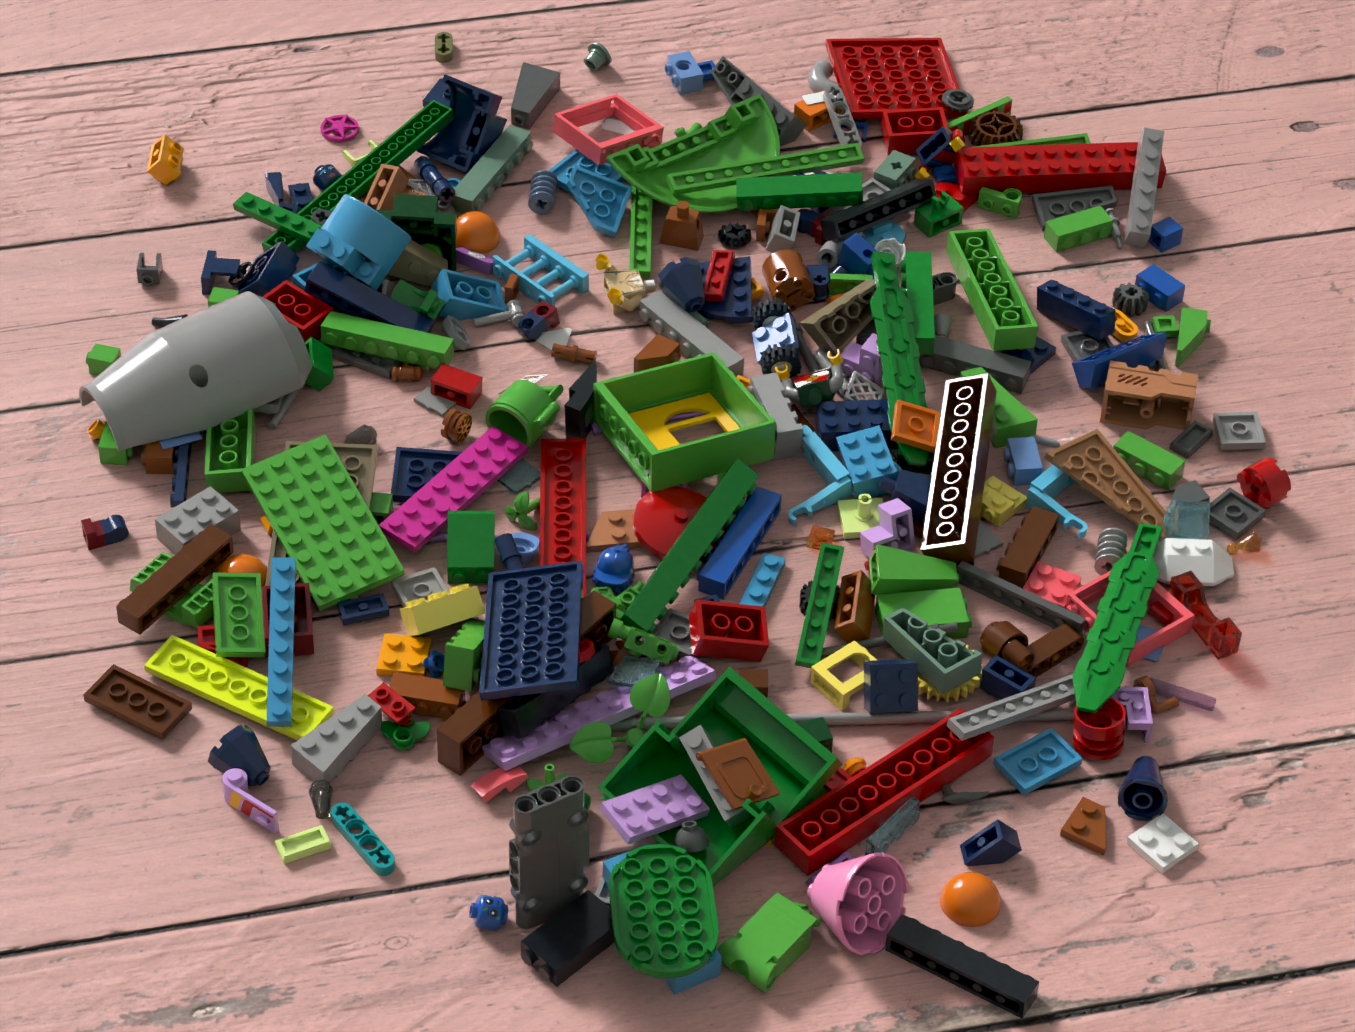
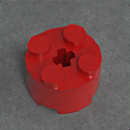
M1270 457L1252 464L1237 475L1243 496L1263 509H1267L1287 498V492L1291 490V483L1286 470L1281 471L1275 464L1278 461Z

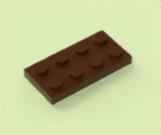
M114 664L83 694L85 702L161 740L192 710V703Z

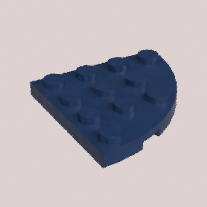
M750 256L734 259L724 300L705 301L702 308L697 311L703 317L713 320V318L726 319L727 323L753 322L752 266ZM710 261L699 263L701 266L703 287L710 265Z

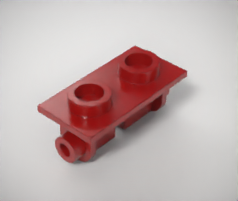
M384 682L367 695L380 705L382 712L397 724L409 726L412 723L410 713L416 707Z

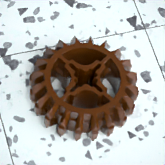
M987 111L980 116H976L973 121H970L968 136L971 144L975 146L1016 142L1023 139V125L1020 124V120L1016 119V116H1010L1009 112Z

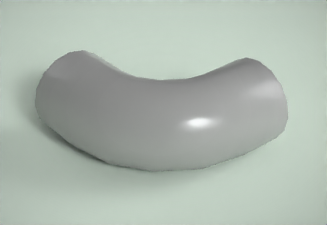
M819 60L808 74L809 87L813 93L821 92L831 84L840 87L839 84L828 80L833 74V67L826 60Z
M859 232L858 234L866 240L864 232ZM850 237L840 241H827L820 248L817 255L818 263L820 265L828 264V268L834 267L839 259L843 242Z

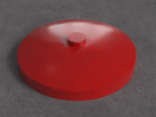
M677 486L646 493L638 501L632 518L633 531L637 540L648 552L663 559L707 498L694 490ZM713 540L710 543L713 548L708 555L715 551L718 540L716 542ZM708 555L706 557L701 556L699 560L703 561L707 559Z

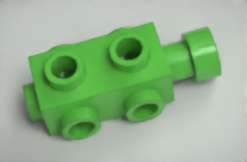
M615 618L607 635L613 639L620 638L625 640L624 647L628 648V653L640 657L641 654L650 657V662L657 665L660 664V666H663V663L669 664L671 659L676 660L680 647L673 642L647 633L644 630L626 626L623 624V621ZM637 636H642V637L644 638V640H643V641H637V640H636V637H637ZM664 645L666 649L660 650L658 646Z

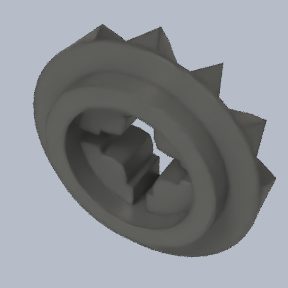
M952 89L944 92L942 103L945 104V108H951L952 112H968L969 109L973 108L974 98L966 91Z

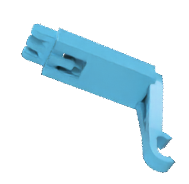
M803 425L802 445L805 451L803 452L804 457L829 486L789 510V522L793 526L797 524L796 516L807 513L808 517L813 518L812 512L835 504L838 500H845L853 496L850 473L807 425Z
M1052 465L1030 483L1026 506L1030 509L1035 506L1059 514L1058 522L1064 524L1063 529H1067L1069 526L1079 529L1078 539H1082L1087 534V524L1054 500L1057 495L1075 480Z

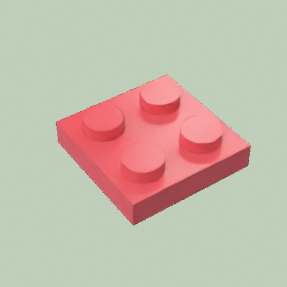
M1038 561L1023 589L1066 609L1067 596L1078 588L1081 576Z

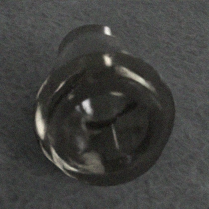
M326 780L314 781L311 783L308 793L316 818H329L331 816L333 787Z

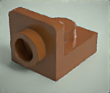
M759 209L756 241L764 242L765 233L769 234L771 222L778 210Z

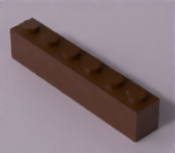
M211 524L203 531H200L191 542L184 545L175 556L169 558L160 569L153 572L145 582L137 586L129 596L119 602L116 606L118 623L141 635L234 553L232 536Z

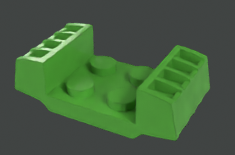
M161 552L159 556L154 558L152 562L131 578L130 591L133 592L137 586L145 582L153 572L160 569L173 556ZM212 579L204 586L200 583L197 584L164 615L181 625L187 624L196 629L197 626H202L208 619L214 616Z

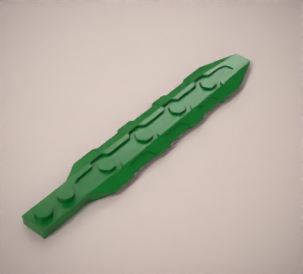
M874 251L871 255L876 291L870 300L872 319L875 320L877 351L881 357L883 388L887 394L889 407L887 412L892 433L894 408L897 400L927 408L925 399L926 387L919 364L920 352L915 340L912 306L899 286L895 256L893 253ZM897 442L909 465H926L929 451Z
M1139 523L1130 551L1113 564L1108 578L1109 584L1104 597L1099 602L1097 617L1093 628L1089 630L1082 658L1078 660L1072 677L1076 706L1079 711L1096 713L1121 687L1130 651L1134 649L1139 625L1145 617L1147 602L1159 577V570L1154 561V555L1162 535V526Z

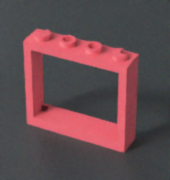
M615 94L554 114L552 132L600 166L609 163L606 159L607 156L638 143L642 149L645 147L651 149L661 145L664 127L621 96ZM615 116L635 132L598 143L578 127Z
M1111 571L1072 591L1067 596L1066 609L1086 618L1084 629L1088 632L1093 628L1097 615L1086 605L1105 595ZM1158 582L1154 590L1151 591L1148 603L1152 605L1157 601L1160 602L1173 614V620L1168 626L1135 644L1134 649L1130 651L1126 663L1127 667L1143 659L1145 655L1168 645L1192 630L1194 614Z

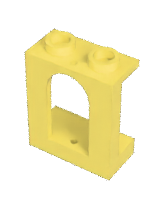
M854 640L811 667L810 683L843 711L849 707L850 696L864 688V661L877 659L865 647H862ZM851 657L863 671L842 683L828 670Z

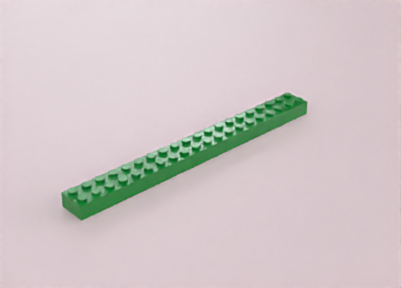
M432 100L306 205L297 215L311 220L313 212L317 209L333 211L344 194L356 199L361 198L370 190L381 164L398 167L454 119L453 109ZM319 217L318 221L322 222L323 218ZM277 230L262 242L263 252L283 241L296 253L306 242Z

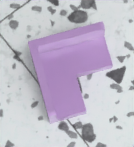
M1120 687L1111 698L1119 701L1125 708L1127 730H1143L1144 742H1150L1153 721L1148 687Z

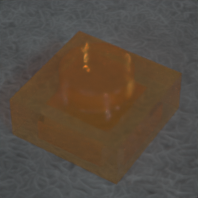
M813 525L807 539V547L820 550L821 542L832 544L835 530Z

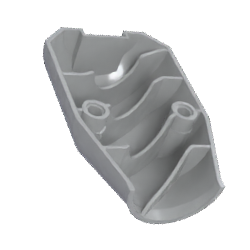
M246 291L148 333L90 383L81 386L79 397L82 406L94 400L96 401L110 427L117 450L120 452L127 448L207 430L208 427H214L227 419L244 414L243 412L250 408L255 409L303 388L312 365L306 345L297 326L287 322L276 307V303Z

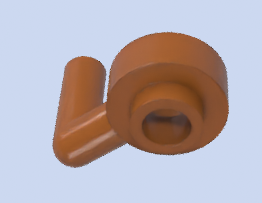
M1143 676L1135 679L1133 687H1148L1150 707L1154 714L1179 706V701L1176 697L1158 703L1155 698L1154 685L1149 677Z

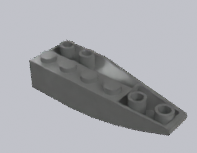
M722 56L711 71L731 105L761 94L774 117L779 134L780 147L795 141L807 126L803 120L724 56Z

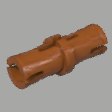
M556 343L553 344L551 357L568 359L572 363L579 361L595 364L596 362L595 356H597V351L581 349L576 345L570 347Z

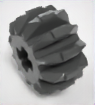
M1130 282L1127 285L1120 284L1113 292L1112 306L1125 315L1133 317L1135 314L1140 316L1142 312L1146 311L1148 306V292L1145 291V287H1138V283L1135 285H1131Z

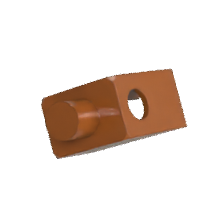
M679 201L676 206H671L668 211L660 243L698 251L704 238L700 212L689 209L688 202Z

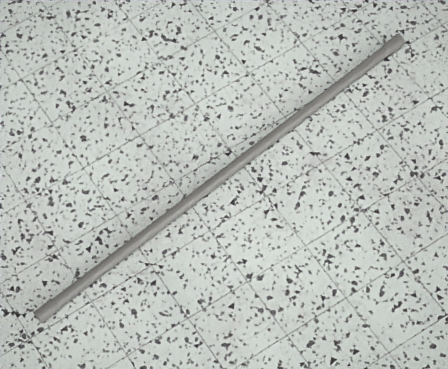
M1075 708L1048 709L1018 721L1074 720ZM955 711L786 715L796 723L824 717L827 725L937 723ZM631 716L610 725L611 731H629L630 729L637 728L641 717ZM685 716L646 717L642 729H650L657 720L667 729H674Z

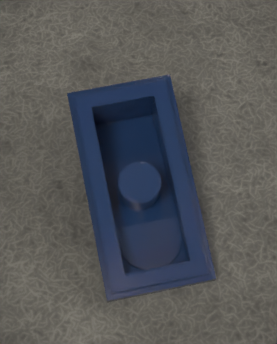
M266 173L267 191L273 203L279 206L280 202H284L282 173Z

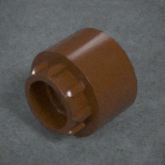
M995 621L990 623L981 634L982 652L991 660L996 655L1002 658L1003 650L1010 641L1017 639L1026 647L1028 646V637L1008 621Z

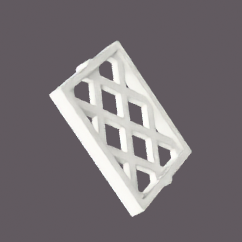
M854 371L843 399L849 401L853 400L850 397H855L856 400H860L859 396H863L864 400H868L867 396L871 395L872 399L877 400L882 398L884 389L857 371ZM862 386H867L869 392H864ZM854 387H859L861 393H856Z

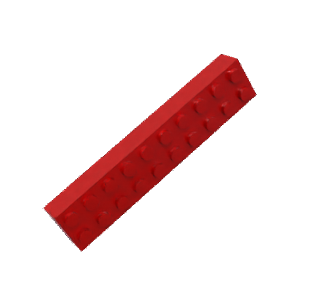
M1138 142L962 147L956 153L954 167L960 191L964 195L979 194L982 187L1002 193L1009 188L1017 189L1021 193L1059 192L1103 186H1113L1114 190L1132 189ZM1162 154L1157 188H1162L1167 171Z
M959 708L776 825L775 846L807 876L939 791L944 785L953 782L991 757L994 736L990 732H985L963 741L958 738L946 725L949 718L965 713L963 709Z

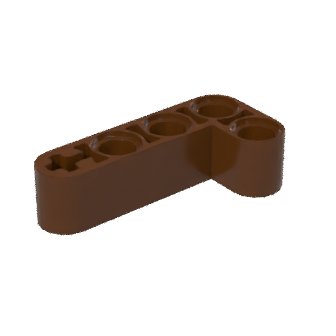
M1062 624L1026 647L1017 639L1010 641L1003 650L1002 659L1037 678L1078 652L1084 644V638L1069 625Z

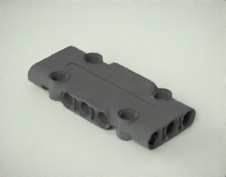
M578 776L564 777L523 794L514 800V817L509 823L511 830L515 834V838L509 841V877L512 885L510 892L516 900L515 921L520 928L530 929L545 923L582 895L584 888L588 884L584 868L589 866V825L587 822L589 813L584 807V782Z

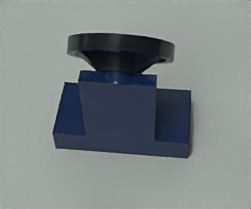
M208 250L201 275L202 295L211 294L216 275L230 276L229 284L232 287L243 285L252 276L255 269L254 265L251 262H244L240 265V259L217 258L216 251ZM248 266H250V269H249L248 273L246 274V272H247L246 269H247ZM234 279H241L240 281L233 283Z

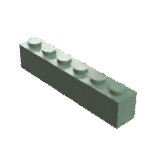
M509 125L454 188L455 197L450 201V204L458 213L464 214L482 209L483 204L492 197L498 187H501L505 178L512 174L517 164H520L523 157L532 150L531 131Z

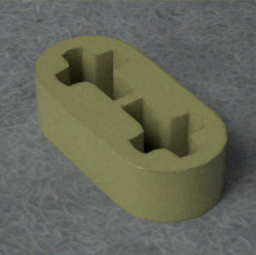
M440 32L435 35V59L441 63L451 61L453 58V37L448 32Z

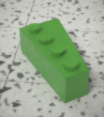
M469 618L462 626V629L457 631L456 637L453 636L450 642L445 644L443 686L471 691L475 683H479L485 627L484 620Z

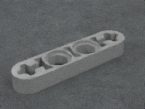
M828 85L824 91L823 100L840 145H847L849 142L851 144L858 143L861 148L862 141L842 89L837 85ZM839 108L843 110L844 114L839 115L834 109ZM841 125L848 126L850 128V131L846 132L842 130Z

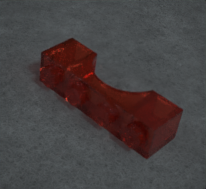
M1188 571L1171 577L1169 593L1194 614L1192 628L1214 656L1219 660L1238 653L1242 632L1229 617L1219 620L1212 613L1205 598L1204 586L1194 573Z

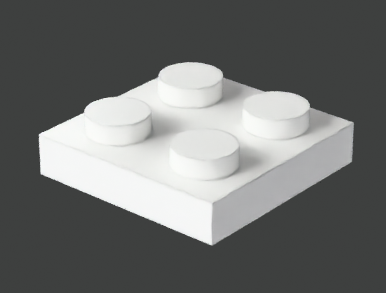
M1164 813L1127 838V844L1161 874L1198 850L1199 845L1197 841Z

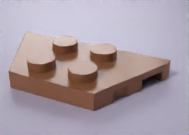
M635 509L602 512L587 542V553L602 552L608 548L615 547L617 544L620 546L627 544L629 549L644 548L637 540L633 531L632 518Z

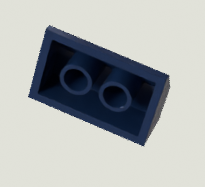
M281 241L254 259L252 264L255 269L252 276L243 285L237 287L236 290L239 291V294L249 291L263 297L283 281H289L288 278L296 271V264L300 258Z

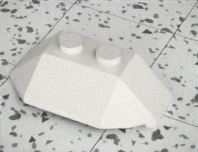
M1165 538L1159 542L1154 555V561L1159 570L1158 581L1165 584L1215 586L1234 576L1232 557L1213 540Z

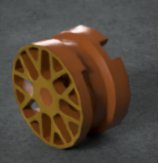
M455 408L450 409L442 422L445 425L444 429H441L442 437L452 439L456 443H462L470 432L472 416L465 412L462 414L460 410Z

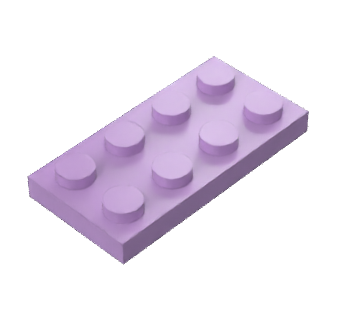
M681 774L601 803L599 810L624 841L630 844L680 826L683 822L694 821L708 816L710 808Z

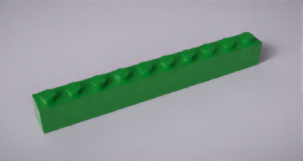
M738 458L725 472L619 620L623 621L624 625L644 630L650 634L657 626L654 624L655 620L658 619L660 621L668 611L665 607L667 603L672 604L680 593L677 592V589L679 587L683 589L691 579L688 576L690 571L694 573L702 563L699 560L700 557H706L713 548L710 543L713 540L716 542L724 533V530L721 529L723 525L728 526L735 517L733 511H739L746 502L743 498L745 494L749 496L757 485L754 482L759 475ZM637 636V637H636V639H638V640H640V639L642 638V636Z

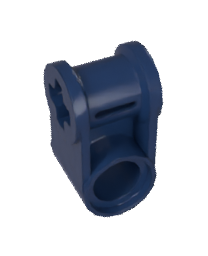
M828 264L806 265L814 286L815 297L812 300L823 302L826 298H829Z

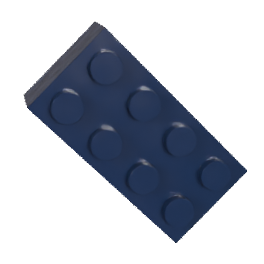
M887 399L825 401L816 405L815 424L817 436L831 452L838 451L836 437L879 425L888 449H899L897 442L891 440L892 433L887 412L889 410Z

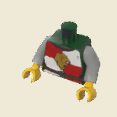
M837 349L838 353L834 357L828 351L827 356L833 365L832 367L791 379L789 378L790 373L787 364L784 363V371H778L776 366L775 371L785 389L786 398L789 397L790 401L800 403L802 408L833 400L835 393L844 383L842 366L840 365L843 362V357L840 351Z

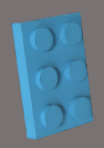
M1051 727L996 756L993 765L1023 795H1026L1082 764V757Z

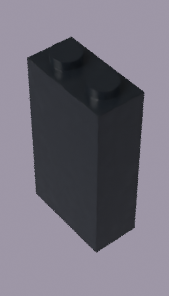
M587 890L521 940L522 960L528 966L534 967L544 980L550 981L558 987L614 943L610 907L591 891Z

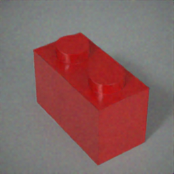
M442 363L431 379V394L456 402V405L471 410L482 394V377Z

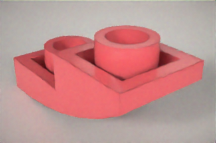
M519 765L507 771L500 767L484 775L471 786L487 803L504 788L511 793L527 780L529 776Z

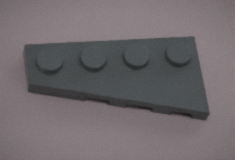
M1113 186L1032 195V203L1042 231L1045 230L1046 221L1101 206L1106 210L1116 207L1118 202Z

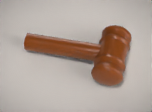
M402 362V366H394L392 368L393 381L399 380L400 382L421 381L422 368L420 366L411 367L410 363Z

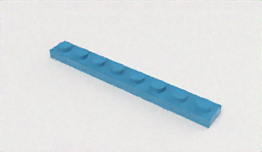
M295 557L271 558L267 727L292 726Z

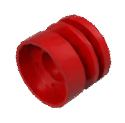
M1110 698L1096 713L1079 711L1077 706H1075L1073 746L1076 752L1091 760L1112 759L1120 754L1124 747L1126 710L1119 701Z

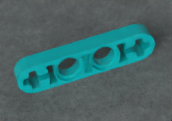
M347 803L335 804L331 809V822L368 866L380 876H387L394 872L395 857L352 806ZM353 828L363 830L360 834H351L349 832ZM366 844L377 846L373 850H365L363 848Z

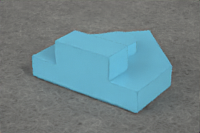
M889 220L864 231L866 241L874 248L876 243L882 239L896 238L900 244H903L906 232L895 221L890 222Z

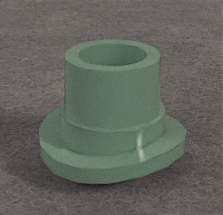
M593 42L588 46L589 54L584 59V63L589 69L597 71L602 65H609L612 62L608 50L602 44Z

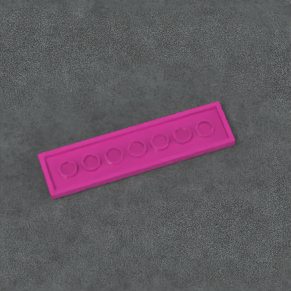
M492 426L379 525L385 536L416 553L448 524V511H463L521 460L528 453L529 446Z

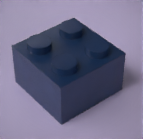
M912 659L864 661V709L870 713L918 711V663Z

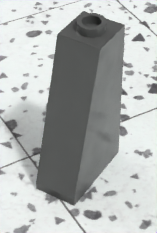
M525 62L522 64L511 106V124L526 129L532 127L560 90V72Z

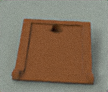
M746 738L696 753L697 760L704 763L732 810L742 808L741 805L748 798L753 803H757L780 794Z

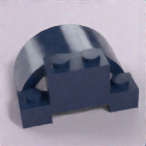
M445 74L442 82L447 85L450 92L449 108L453 109L454 119L441 129L432 140L422 145L417 152L468 173L480 160L481 155L486 153L503 132L507 119L496 115L502 96Z

